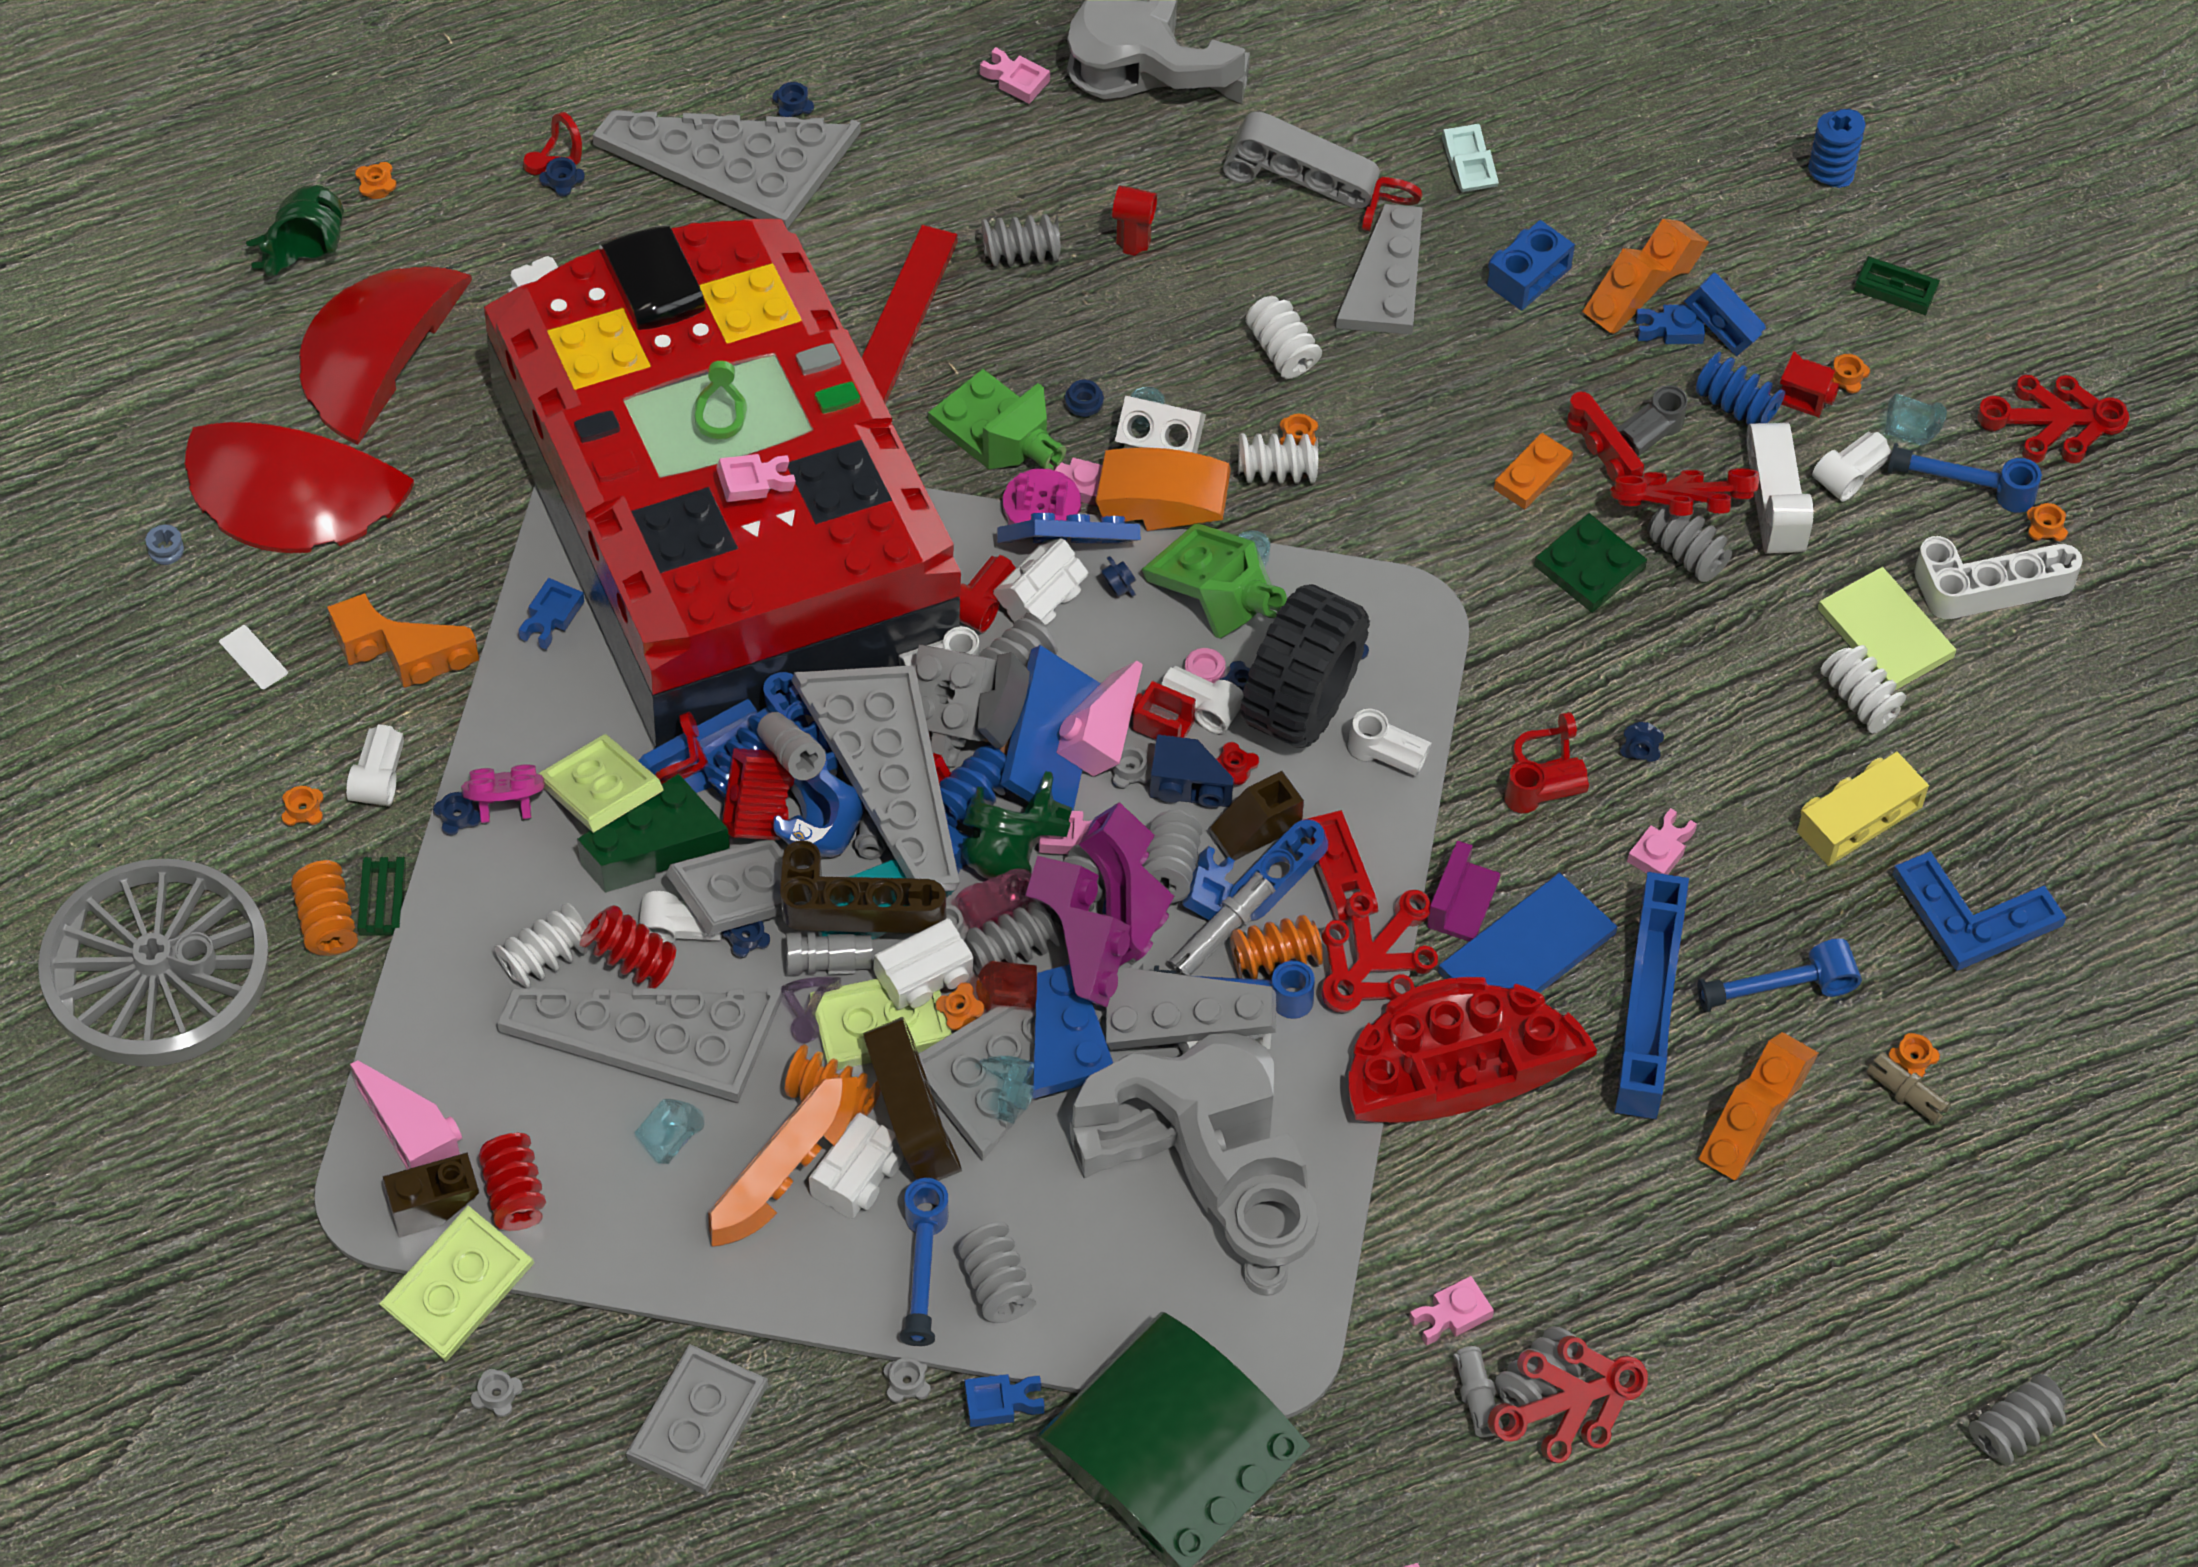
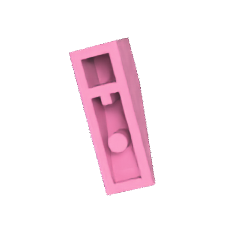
M1136 660L1110 674L1063 721L1059 730L1061 737L1057 754L1093 777L1120 764L1143 666L1142 663Z
M359 1060L350 1064L357 1089L406 1169L460 1154L457 1141L462 1139V1135L451 1116L444 1118L436 1104Z

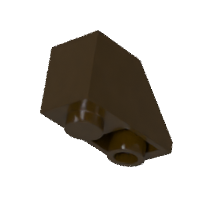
M1280 771L1247 787L1210 827V833L1226 856L1237 860L1281 838L1295 823L1303 819L1304 800L1285 773Z
M468 1152L382 1176L399 1238L443 1225L479 1194V1188Z

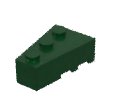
M680 774L661 784L664 791L594 833L590 830L577 838L581 866L605 893L656 878L655 873L668 870L671 864L730 849L728 828Z

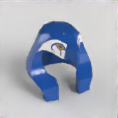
M825 761L823 769L814 778L809 780H798L795 778L794 784L790 788L800 804L803 817L796 815L788 820H784L781 816L776 815L773 827L776 835L785 840L788 845L799 840L810 841L818 847L821 857H835L842 854L848 847L866 807L853 786L847 785L829 773L827 769L828 761Z

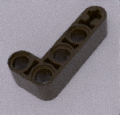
M805 840L795 841L784 850L780 889L783 920L792 929L801 931L919 933L947 918L945 889L935 880L822 876L820 850L812 842ZM803 865L809 866V867L806 868V869H798V868H796V867H798V866H803ZM800 901L807 902V903L804 904V905H795V904H794V903L800 902ZM841 902L849 903V904L846 905V906H837V905H836V904L841 903ZM883 903L892 904L889 907L878 906Z
M904 1017L864 1032L863 1036L897 1141L916 1179L932 1178L940 1181L961 1172L960 1161L942 1125L915 1041Z

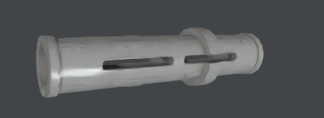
M1256 872L1232 898L1227 896L1222 902L1223 908L1169 960L1171 966L1178 973L1182 972L1181 975L1191 976L1222 945L1234 929H1237L1241 924L1246 926L1251 921L1250 915L1275 892V888L1266 878L1263 881V876Z

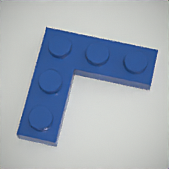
M1931 851L1894 867L1892 875L1956 971L2064 926L2066 920L2065 914L2045 885L1973 915Z

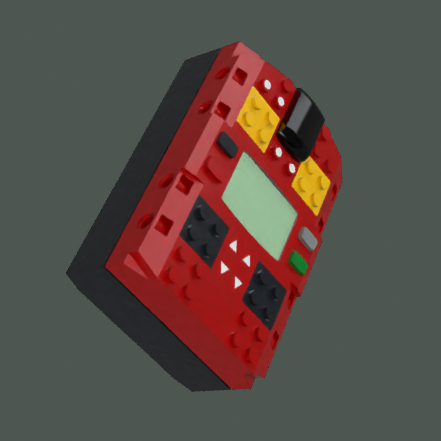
M743 219L740 221L690 223L676 228L662 225L634 231L599 245L598 250L578 256L550 271L535 282L521 285L484 306L492 389L655 747H659L684 733L679 718L684 713L690 712L698 726L746 699L750 700L757 713L767 707L764 697V683L768 677L775 673L787 672L794 675V672L900 666L898 655L918 649L919 645L927 646L941 641L949 630L959 627L961 571L953 557L954 544L892 424V417L848 330L843 328L797 235L788 232L782 219ZM715 361H726L735 367V378L732 384L743 395L747 403V412L742 430L735 436L727 439L709 438L700 433L695 425V401L698 395L711 383L708 378L709 366ZM722 386L707 399L703 413L704 421L716 428L730 426L736 419L735 401ZM759 454L761 463H767L777 456L788 455L789 465L787 470L777 473L782 476L794 475L796 482L792 491L782 492L769 488L766 498L726 501L716 468L719 458ZM781 689L776 691V694L781 693L783 696L787 694Z

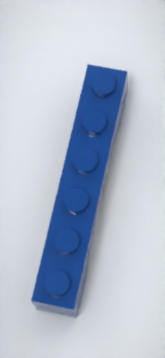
M1647 872L1640 909L1614 1113L1657 1119L1664 1088L1671 1007L1689 878Z

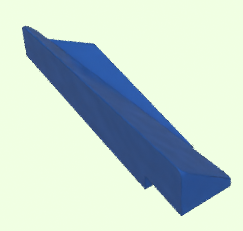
M789 692L786 695H784L785 699L788 702V706L792 704ZM746 699L698 725L699 736L697 739L707 757L708 764L719 768L714 757L715 754L719 751L731 755L727 749L726 742L731 739L742 743L737 730L743 727L753 731L748 718L751 715L763 718L766 714L771 713L768 707L757 713L750 700ZM800 715L793 720L799 728H807L809 726L804 715ZM685 733L642 755L638 762L652 774H655L665 767L689 759L690 753ZM704 769L684 778L696 793L712 787L707 782L708 777Z

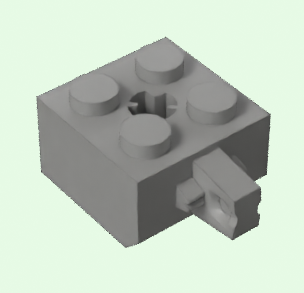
M919 645L915 670L927 728L930 734L932 752L942 755L947 766H956L960 749L964 747L966 739L989 742L978 730L980 693L995 690L997 659Z

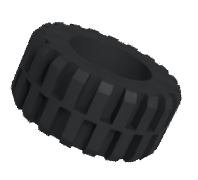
M1314 584L1298 587L1295 593H1292L1287 598L1285 605L1281 606L1274 622L1270 624L1263 643L1259 646L1255 661L1248 673V681L1244 686V697L1241 700V715L1248 726L1295 748L1309 747L1319 739L1320 734L1326 730L1331 718L1338 711L1342 699L1345 698L1365 649L1364 645L1369 634L1367 629L1370 626V620L1363 606Z

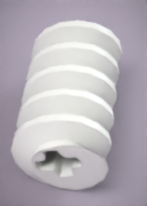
M1267 296L1258 300L1249 309L1245 322L1253 330L1254 336L1260 341V345L1267 352L1268 357L1274 363L1281 377L1293 379L1314 366L1321 358L1322 350L1319 345L1315 344L1313 336L1307 333L1308 328L1304 323L1300 322L1301 318L1297 312L1293 311L1294 307L1290 301H1279L1275 296Z
M1240 433L1238 475L1240 472H1244L1247 483H1252L1256 472H1259L1263 483H1268L1271 473L1275 472L1278 482L1283 484L1287 472H1291L1294 483L1299 484L1302 474L1307 473L1310 484H1314L1318 474V437L1315 444L1312 445L1309 435L1303 434L1299 444L1296 445L1293 435L1287 434L1283 445H1280L1277 434H1271L1267 445H1265L1262 435L1256 433L1252 444L1249 445L1246 435Z
M1864 645L1857 646L1854 649L1843 648L1838 650L1823 663L1821 674L1829 677V684L1833 688L1838 689L1839 696L1843 700L1848 701V707L1853 712H1858V719L1863 724H1867L1868 731L1870 733H1878L1897 718L1901 710L1900 706L1906 700V695L1903 692H1898L1891 696L1897 684L1893 680L1881 684L1886 678L1887 672L1883 668L1872 672L1877 665V660L1874 657H1869L1862 661L1868 651Z
M564 903L561 907V913L551 911L547 915V922L542 919L536 920L533 924V931L529 928H523L519 932V940L515 937H508L505 940V948L495 945L494 950L501 965L514 981H518L525 988H530L529 973L532 972L540 980L545 978L542 965L547 964L556 972L559 970L557 956L561 955L570 963L573 961L572 947L578 949L582 954L587 953V947L582 948L579 946L586 925L575 908L569 903Z

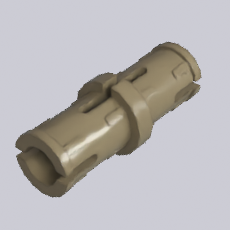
M1882 1052L1874 1059V1062L1883 1067L1887 1072L1878 1065L1874 1066L1871 1064L1867 1070L1869 1076L1874 1077L1895 1093V1099L1901 1104L1907 1102L1929 1119L1933 1125L1942 1120L1944 1116L1931 1107V1105L1940 1112L1944 1111L1947 1113L1951 1107L1949 1101L1944 1100L1924 1085L1921 1076L1917 1073L1911 1075L1890 1059L1886 1053Z

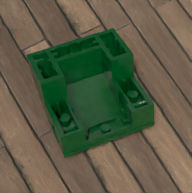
M1160 1312L1037 1435L1094 1501L1112 1505L1166 1567H1193L1311 1446L1276 1405L1235 1364L1191 1328L1165 1312Z

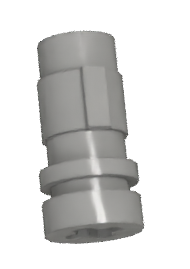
M779 712L766 714L760 720L757 728L758 736L777 757L779 763L794 778L809 780L821 772L826 761L825 750L810 734L802 731L792 720Z
M801 932L786 933L787 975H801L802 970H807L808 974H815L816 970H828V974H855V969H872L871 935L828 934L827 936H815V932H807V936L801 937Z

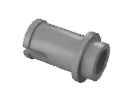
M865 808L859 823V835L855 838V848L862 857L875 859L883 854V851L887 848V843L871 816H868V811Z

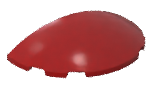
M429 266L388 270L369 276L345 288L322 307L312 320L302 340L299 353L301 371L299 376L307 401H311L319 411L320 418L327 427L344 439L359 445L397 390L395 379L426 334L428 332L433 334L437 332L472 281V276L457 270Z
M224 422L193 427L185 451V469L190 483L189 489L202 513L206 511L218 523L220 531L234 540L251 547L272 552L310 553L314 545L335 541L338 546L353 542L367 534V527L383 515L390 518L404 503L415 484L413 478L393 466L351 446L309 432L277 425L252 422Z
M1458 977L1438 980L1413 988L1396 997L1387 1004L1386 1012L1373 1025L1368 1023L1355 1044V1056L1348 1075V1092L1351 1108L1356 1120L1371 1122H1412L1458 1115L1506 1101L1542 1086L1597 1055V1048L1582 1025L1569 1012L1564 1016L1561 1015L1557 1010L1545 1003L1544 995L1519 984H1514L1511 989L1488 985L1484 977Z

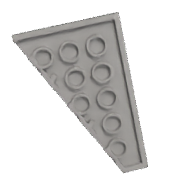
M612 110L592 136L593 144L597 147L759 219H782L788 229L861 133V123L851 120L850 124L824 123V118L802 120L797 117L766 116V121L741 120L740 115L716 116L714 114L683 113V118L657 117V112L645 111L634 113L631 111Z

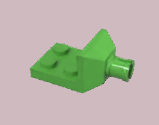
M982 369L928 412L929 423L989 470L1019 465L1027 458L1034 460L1042 469L1054 470V466L1049 461L1058 467L1066 455V447L1056 442L1047 433L1044 387L1039 383L1019 397L990 373Z
M1199 523L1191 526L1142 568L1147 582L1199 599L1214 636L1217 638H1222L1239 628L1257 613L1268 618H1276L1277 612L1287 601L1284 589L1271 584L1254 541Z

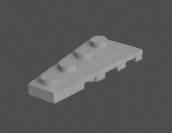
M1384 205L1337 317L1336 328L1412 335L1423 207Z
M1119 967L1117 973L1118 986L1114 995L1110 997L1106 1014V1043L1111 1050L1200 1041L1209 1034L1234 1033L1249 1036L1276 1033V992L1272 986Z

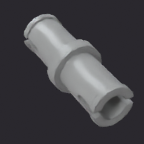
M1476 1346L1464 1347L1457 1351L1458 1354L1453 1355L1463 1385L1460 1389L1461 1398L1469 1406L1475 1434L1478 1437H1490L1493 1434L1488 1427V1417L1491 1410L1496 1406L1494 1401L1496 1388L1494 1382L1488 1379L1481 1349ZM1499 1418V1426L1503 1429L1502 1421Z

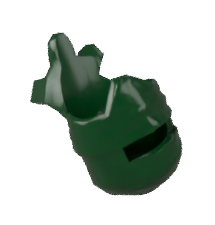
M320 185L303 186L288 195L279 205L275 222L269 227L268 231L264 235L246 241L247 246L259 245V249L263 253L262 260L251 263L252 268H264L266 275L273 277L282 268L295 263L298 258L315 259L334 253L340 240L341 222L344 214L343 205L338 196Z
M1044 772L1038 789L1027 805L1025 813L1013 812L984 803V787L976 786V792L970 798L971 803L967 807L963 822L964 825L973 830L972 838H963L961 854L967 865L974 868L979 875L992 880L1026 878L1032 872L1029 862L1032 850L1038 843L1039 837L1041 835L1067 837L1071 824L1069 819L1072 808L1054 800L1052 796V772Z

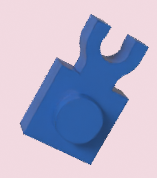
M1687 304L1663 305L1662 313L1651 309H1637L1636 324L1644 323L1650 325L1639 326L1638 341H1649L1658 336H1664L1665 344H1703L1705 337L1704 322Z
M548 577L528 607L531 618L525 620L518 629L520 639L527 641L532 633L541 632V635L538 637L539 646L547 650L552 642L553 630L555 627L566 630L585 602L584 593Z
M1210 846L1205 848L1199 855L1198 867L1193 871L1190 892L1182 904L1208 920H1211L1223 908L1222 902L1227 896L1230 897L1233 884L1226 881L1225 876L1233 869L1235 862L1234 859L1227 857L1218 866L1213 859L1215 849Z
M1009 1374L965 1379L970 1427L1014 1422V1411H1023L1031 1415L1044 1414L1043 1398L1032 1400L1026 1397V1394L1031 1391H1041L1040 1375L1027 1377L1021 1382L1010 1385Z

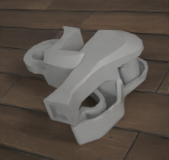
M1085 0L1070 24L1067 43L1071 54L1067 72L1075 85L1085 92L1102 99L1122 98L1159 87H1172L1174 89L1210 87L1221 92L1226 98L1242 104L1249 76L1250 52L1245 53L1244 48L1213 39L1209 41L1206 49L1180 46L1174 37L1178 0Z
M1234 1033L1209 1034L1181 1057L1173 1058L1145 1053H1130L1108 1067L1090 1075L1085 1080L1073 1104L1072 1121H1070V1142L1084 1178L1100 1170L1112 1168L1126 1161L1152 1156L1175 1146L1194 1193L1207 1214L1216 1216L1225 1227V1238L1233 1250L1251 1263L1267 1267L1287 1265L1303 1257L1314 1245L1319 1227L1317 1204L1307 1191L1306 1163L1289 1133L1270 1138L1274 1097V1061L1265 1046L1251 1037ZM1137 1097L1152 1105L1119 1122V1105L1122 1102ZM1275 1201L1283 1203L1292 1209L1298 1218V1225L1291 1233L1284 1237L1270 1239L1253 1232L1245 1222V1214L1252 1206L1260 1202Z

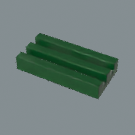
M1868 256L1856 281L1854 291L1927 315L1940 280ZM1914 287H1917V288L1926 290L1927 292L1922 291V290H1919V289H1916V288H1914Z
M363 857L358 917L359 936L393 935L395 928H400L406 876L405 857H396V861H389L388 857H380V861H372V857ZM373 873H379L375 925H369ZM388 873H395L392 924L384 925Z

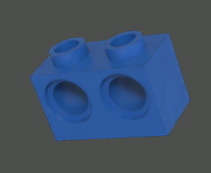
M1539 220L1529 230L1523 229L1517 235L1514 242L1504 251L1499 250L1492 256L1488 264L1489 277L1487 286L1522 311L1571 269L1575 244L1542 220Z

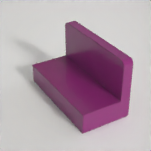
M1457 840L1430 905L1427 928L1470 942L1478 936L1500 881V873L1470 863L1473 845Z

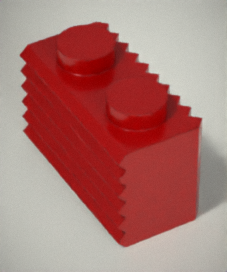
M733 749L722 822L728 828L729 835L732 837L780 840V837L774 831V817L778 815L782 819L788 820L787 791L793 786L795 778L779 763L777 757L769 750Z

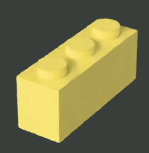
M1898 752L1893 753L1884 760L1883 758H1877L1857 777L1853 779L1847 777L1840 781L1828 795L1823 798L1815 797L1808 801L1801 810L1797 833L1830 866L1921 809L1929 785Z

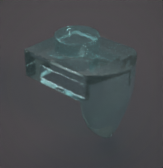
M1896 393L1889 400L1885 433L1921 446L1926 445L1942 430L1947 418V410L1939 402L1929 405Z
M1001 1055L981 1059L980 1064L985 1069L1005 1080L998 1096V1119L1014 1124L1020 1109L1026 1111L1033 1096L1034 1086L1030 1085L1034 1062L1014 1056Z
M663 1099L634 1133L658 1163L669 1164L694 1133H698L704 1128L705 1118L703 1112L691 1103L676 1099Z

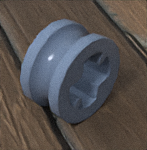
M164 524L152 528L147 533L145 538L146 546L152 561L157 564L168 565L182 557L184 545L181 533L177 528ZM163 541L166 542V545H168L169 541L172 543L167 548H164V545H161V548L158 547V544Z

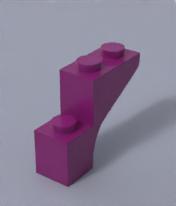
M1118 802L1093 819L1079 846L1093 859L1103 876L1106 887V916L1114 917L1131 926L1129 932L1130 945L1126 954L1122 956L1121 966L1131 959L1138 961L1148 953L1153 945L1150 939L1154 932L1160 929L1167 921L1169 914L1166 911L1175 896L1142 866L1149 857V853L1146 850L1155 835Z
M1037 856L1025 896L1042 905L1052 907L1059 915L1063 924L1076 994L1099 1006L1108 1007L1110 997L1114 995L1118 986L1117 973L1122 956L1126 954L1130 945L1129 932L1131 926L1114 917L1089 911V907L1095 901L1098 892V874L1080 865Z

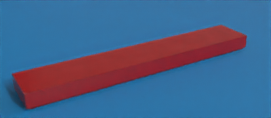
M921 225L864 351L862 360L885 405L957 246L958 234Z

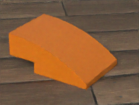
M1148 447L1105 450L1096 503L1102 517L1124 516L1125 522L1143 519L1147 531L1223 520L1231 468L1227 462L1188 451Z

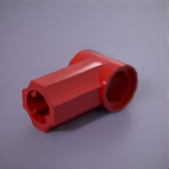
M1119 185L1113 202L1112 218L1117 219L1116 244L1123 249L1124 254L1136 256L1142 251H1148L1151 242V224L1157 206V193Z
M1002 555L997 557L991 556L968 585L961 584L959 622L980 633L987 631L998 613L1000 604L993 594V590L1016 569L1010 559Z
M1578 757L1541 765L1530 760L1516 762L1511 767L1504 793L1506 805L1514 812L1521 814L1530 813L1536 810L1540 802L1587 793L1589 781L1583 759L1579 760Z

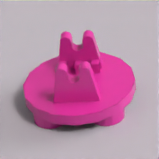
M1032 469L1020 473L1008 483L1003 494V512L1007 517L1008 525L1031 520L1032 513H1054L1055 520L1066 521V515L1079 514L1081 511V494L1075 482L1065 474L1051 469Z
M523 764L512 767L511 772L494 773L492 768L472 770L469 772L470 780L466 781L461 786L464 798L479 801L481 823L490 822V803L512 799L514 801H521L523 819L531 818L530 796L542 791L545 787V782L542 775L536 774L535 765Z

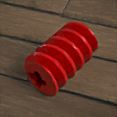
M615 905L607 907L593 918L583 932L579 942V946L586 948L595 941L593 955L596 957H600L606 950L610 951L606 960V964L609 966H613L622 959L620 973L627 975L635 968L636 972L633 982L640 984L648 977L650 979L647 988H657L664 981L676 957V947L673 943L663 942L661 935L654 932L650 933L648 926L639 923L636 925V920L633 916L623 915L621 908Z
M508 1133L495 1137L482 1145L478 1155L480 1165L483 1167V1178L487 1182L486 1190L488 1196H490L491 1210L494 1212V1223L501 1230L519 1231L539 1224L543 1218V1214L539 1210L545 1206L546 1199L545 1195L540 1193L542 1183L541 1180L536 1178L539 1174L538 1167L532 1163L535 1160L534 1151L529 1148L531 1145L530 1136L525 1133Z

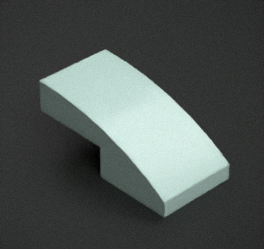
M1480 124L1443 129L1442 140L1461 192L1498 187L1499 182L1491 151L1486 150Z

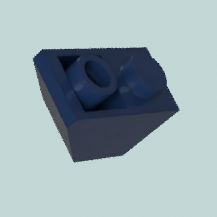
M1157 735L1151 772L1150 798L1161 799L1168 803L1179 801L1197 803L1209 808L1229 807L1232 804L1234 778L1198 739Z

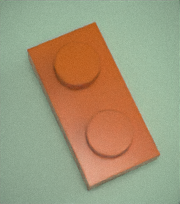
M1541 433L1495 480L1494 490L1525 510L1572 462L1573 452L1544 433Z

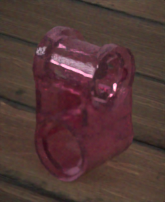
M1018 868L1009 870L985 882L970 885L959 892L955 902L968 928L976 927L982 931V926L986 921L990 920L997 924L998 917L1002 914H1007L1012 918L1013 911L1018 907L1023 908L1022 904H1026L1025 910L1027 911L1028 904L1034 901L1025 896L1032 873ZM1013 880H1015V886H1014V887H1012V881H1013Z

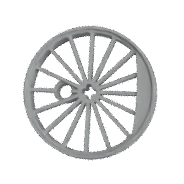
M150 859L132 862L93 878L75 891L56 912L48 925L41 943L38 962L40 985L45 1000L59 1025L74 1042L88 1052L105 1060L130 1066L150 1067L183 1062L200 1056L226 1041L242 1027L255 1010L264 992L269 971L266 927L258 907L249 894L238 883L218 870L196 862L179 859ZM159 882L154 933H147L130 888L137 885ZM168 883L192 884L193 887L164 936L163 928ZM204 890H210L225 898L180 934ZM119 891H124L141 936L136 939L98 903ZM233 909H238L248 922L209 937L204 934V932ZM87 912H93L130 947L84 932L83 928ZM251 936L254 937V955L215 954L214 949ZM80 944L117 957L78 958ZM203 953L206 954L202 959L198 961L187 960L192 957L201 955ZM215 969H250L243 986L210 976ZM77 971H112L76 984ZM181 979L232 996L234 999L220 1013H217ZM167 982L174 986L210 1020L186 1032ZM160 984L180 1034L153 1040L158 985ZM117 985L78 1018L75 1017L76 999ZM148 990L144 1040L120 1038ZM132 992L108 1035L89 1027Z

